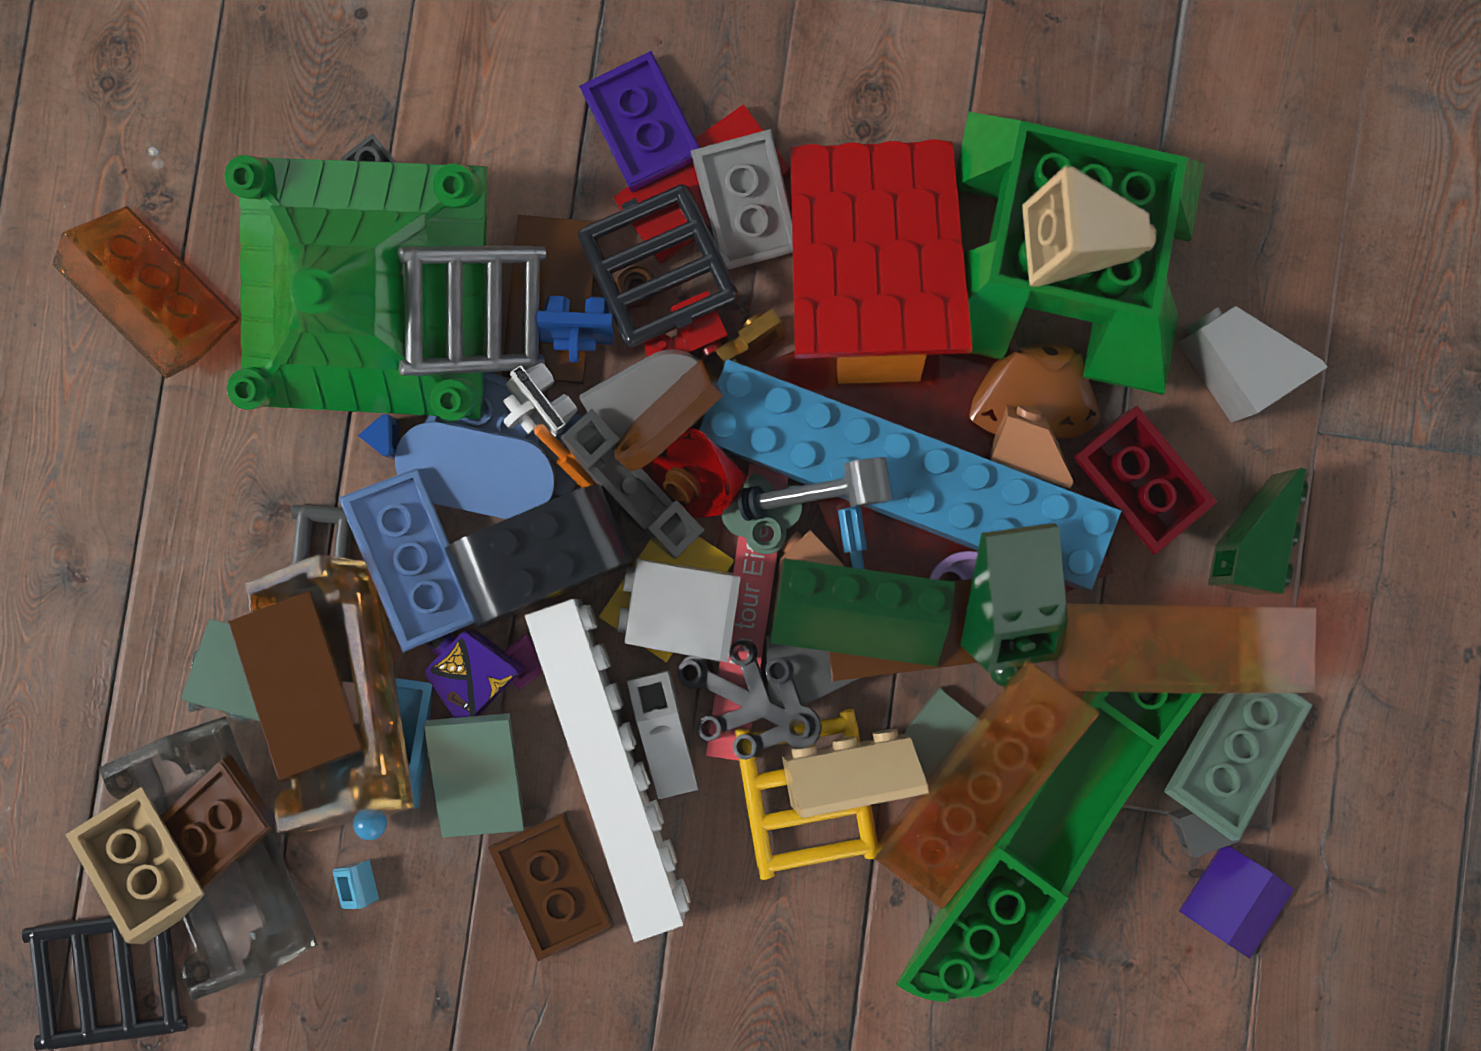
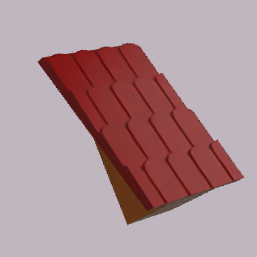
M930 139L922 142L907 143L900 141H886L880 144L849 142L841 145L822 146L819 144H804L798 147H790L795 359L837 357L838 384L915 382L921 379L927 354L971 353L972 342L968 293L966 290L958 188L952 141Z

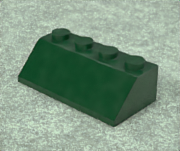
M783 558L780 565L770 643L937 667L950 624L955 582Z

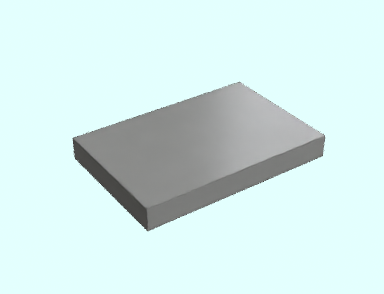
M771 129L690 151L712 236L728 270L793 252L792 213Z

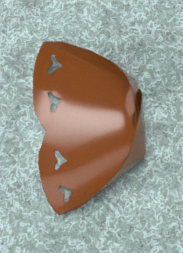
M1035 342L1005 354L1002 360L999 359L993 364L972 399L969 417L981 428L996 434L1007 405L1018 408L1020 404L1027 405L1042 412L1041 417L1047 419L1055 437L1072 438L1092 430L1100 423L1102 414L1091 379L1082 378L1085 363L1081 352L1060 343ZM1043 349H1056L1059 353L1052 356L1045 353ZM993 409L997 421H993L990 416H983L982 412ZM1090 410L1096 412L1095 416H1090L1089 420L1085 421ZM1067 416H1070V420L1074 423L1073 425H1069L1068 423H1065L1063 425L1059 424L1060 421L1066 419Z

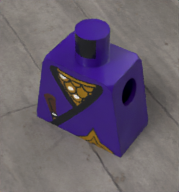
M474 629L464 631L456 639L449 633L425 643L438 656L425 669V675L454 718L479 716L526 669L522 663L507 655L503 649Z

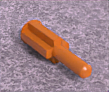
M543 424L535 427L534 434L559 457L556 463L581 488L596 484L570 450Z

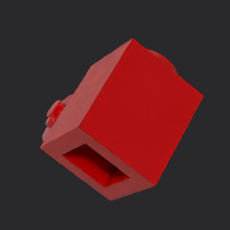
M708 290L671 306V312L709 296ZM715 311L694 320L695 327L681 333L678 331L672 339L667 334H663L645 342V352L648 357L659 351L674 349L688 352L693 356L700 355L701 359H707L716 355L715 350L728 342V334L718 312Z

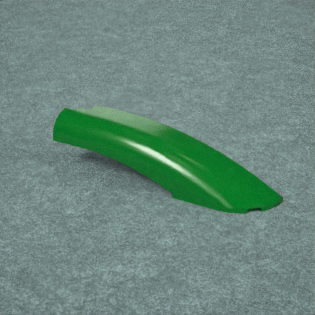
M1134 632L1111 664L1107 663L1035 762V769L1011 797L930 924L896 982L897 986L917 997L937 1002H949L951 999L971 996L977 998L1005 982L1018 968L1069 899L1067 897L1118 812L1210 683L1145 636Z

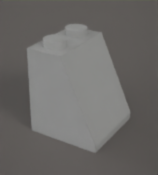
M1237 306L1224 313L1217 307L1187 326L1185 330L1189 335L1177 342L1231 423L1259 413L1327 368L1322 359Z
M636 558L635 567L627 566L623 591L631 592L629 608H620L617 632L625 633V644L728 662L741 577L733 572Z

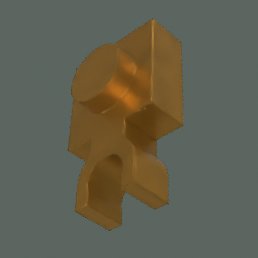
M773 309L764 314L758 313L744 323L743 329L738 331L740 335L738 338L724 344L715 351L723 365H725L727 359L740 364L747 356L755 357L784 337L785 332L782 322Z

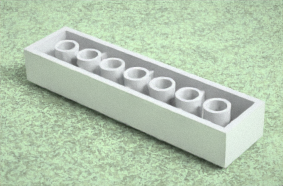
M572 599L525 615L634 942L683 926L685 913L689 911L688 903H691L684 879L676 880L673 872L676 870L675 864L677 863L675 851L670 839L665 841L662 839L660 830L662 829L661 824H664L663 816L657 800L650 802L646 789L651 784L644 761L636 762L632 749H635L637 739L630 721L623 723L619 709L624 706L623 697L617 682L612 684L609 682L605 669L611 667V663L604 643L597 645L592 629L598 628V624L591 605H583L582 599Z

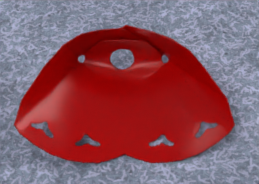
M691 427L666 448L667 457L657 456L653 461L642 467L644 472L648 473L647 466H651L655 474L649 477L664 493L663 482L666 480V473L672 467L692 470L700 479V486L702 488V495L697 501L683 506L692 517L721 515L738 497V493L747 478L716 443L703 432ZM687 434H690L694 440L684 439L682 437H688ZM728 485H729V488H730V494H729V495H727V486H728Z

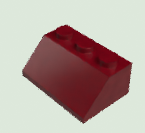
M1138 405L1116 418L1073 457L1115 509L1121 511L1120 515L1153 555L1161 551L1217 503Z

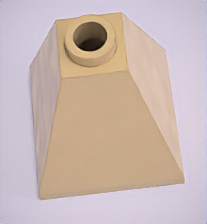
M1064 167L1023 204L1030 286L1038 287L1132 261L1145 251H1149L1155 243V228L1153 225H1150L1147 212L1073 167Z

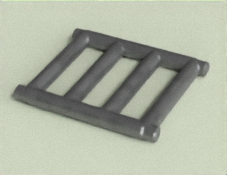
M412 246L400 247L398 249L399 262L405 264V360H401L399 363V372L402 376L513 371L520 365L524 370H527L541 363L545 365L543 354H539V326H537L540 261H545L546 259L545 247ZM463 263H485L483 356H463ZM502 263H523L522 354L501 355ZM422 264H445V357L423 358Z

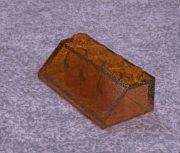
M128 206L62 232L52 265L165 379L196 364L238 323L239 317Z

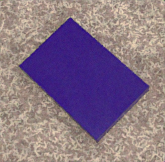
M652 51L579 85L631 193L693 163L690 151L698 149L700 146Z

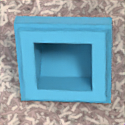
M370 859L333 869L341 908H363L379 899Z

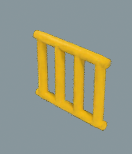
M846 709L840 712V717L821 720L822 731L820 737L842 733L843 738L856 736L857 741L860 742L854 709ZM805 724L794 725L795 731L802 735L805 732ZM740 728L735 730L736 737L750 733V729ZM767 730L758 731V732H753L752 734L758 735V734L763 733V732H765V731H767ZM744 739L742 742L743 751L748 754L752 751V743L748 739ZM755 757L746 760L739 758L754 851L761 880L772 878L775 876L774 872L859 855H864L865 859H876L879 857L871 805L801 818L794 809L765 814L761 790L787 785L785 770L780 769L758 773ZM854 814L857 816L860 833L859 839L772 855L768 834L770 830Z

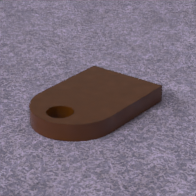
M700 359L630 425L619 440L614 452V457L627 470H638L653 461L723 397L712 369Z

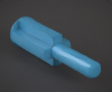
M862 507L840 509L837 512L839 514L844 553L850 552L852 568L865 569L862 550H866L867 545L861 512Z

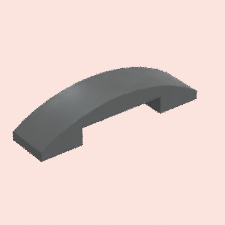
M590 409L561 436V439L595 483L602 486L605 494L644 534L673 559H676L704 531L677 500L672 502L642 468L629 471L614 457V452L620 438L593 409Z

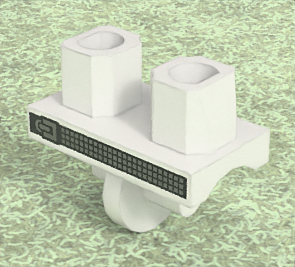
M543 363L524 370L520 365L511 371L510 375L512 377L505 385L512 395L503 401L511 411L505 418L504 423L509 429L520 424L527 434L534 432L537 425L543 424L558 438L566 424L575 416L578 410L569 396L565 394L551 403L546 399L542 392L553 385L554 379Z

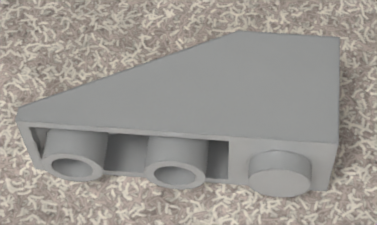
M670 669L629 679L627 684L636 722L658 799L699 790Z

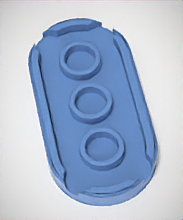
M434 420L419 424L402 437L395 453L397 475L418 467L433 504L508 519L552 500L557 487V471L553 461H550L549 456L545 453L546 451L536 442L522 437L456 423Z

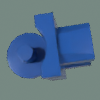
M549 296L544 311H537L540 342L554 343V350H569L570 362L578 363L580 351H595L596 344L614 345L613 315L609 313V307L605 298L590 297L586 299L585 313L570 312V300L564 296Z

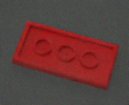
M743 104L696 137L700 148L762 132L763 130ZM776 149L782 177L790 173L791 168ZM693 163L632 193L627 186L613 196V201L620 210H623L621 204L634 198L639 203L675 186L684 184L689 187L708 229H711ZM676 204L631 225L642 241H646L687 221L679 204ZM693 237L653 256L661 265L695 241V238Z

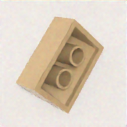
M886 729L874 732V739L858 742L856 736L833 740V747L817 750L816 744L805 748H792V755L782 757L791 807L801 818L929 793L911 737L905 734H898L897 729Z
M143 787L138 788L65 834L126 943L145 944L179 922L205 895Z

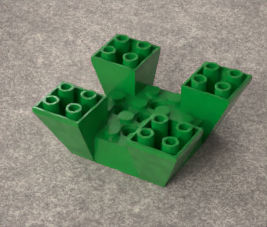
M968 112L956 169L958 191L998 199L990 243L964 252L972 342L971 353L1002 360L1024 307L1092 322L1082 378L1164 395L1179 316L1166 278L1173 238L1188 242L1192 239L1205 164L1188 157L1021 120ZM1064 167L1075 168L1149 214V223L1154 226L1156 232L1155 243L1149 251H1145L1136 259L1042 286H1030L1023 204Z

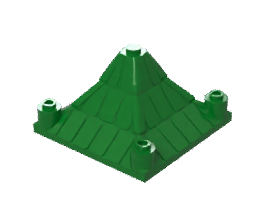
M249 155L236 156L230 160L225 168L224 178L230 192L240 197V299L242 319L241 369L230 376L226 388L231 402L244 410L276 407L439 416L448 421L462 418H483L484 372L402 376L400 374L399 363L401 360H405V264L399 262L398 249L400 247L486 246L488 167L455 163L440 165L266 158ZM463 263V356H483L485 263ZM422 264L423 358L445 357V264Z

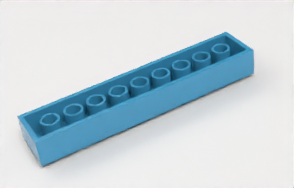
M726 360L718 381L723 397L706 411L699 431L716 443L724 453L806 485L843 478L845 463L886 457L893 500L863 507L977 551L981 533L1055 523L1059 526L1064 584L1078 590H1092L1119 519L1120 510L731 360ZM847 495L837 496L849 501Z

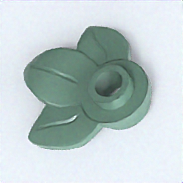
M755 473L751 474L743 487L760 486L764 493L776 491L766 479ZM733 502L722 513V519L732 534L745 537L748 545L754 551L768 555L779 551L783 547L787 538V529L800 519L802 503L767 509L765 518L746 521L740 514L738 503ZM769 526L774 531V537L768 542H763L759 536L760 530L763 527Z

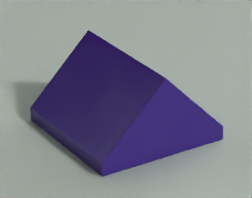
M1226 846L1218 849L1179 912L1250 959L1294 889L1274 873L1232 847Z

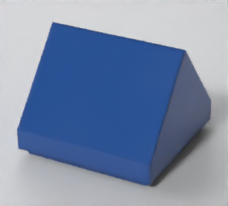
M382 414L358 436L382 456L395 459L396 449L399 444V421L389 414Z

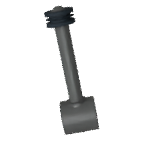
M886 457L845 463V474L841 479L764 493L760 486L742 488L738 493L740 514L746 521L763 519L767 515V509L847 495L849 498L850 507L892 501Z

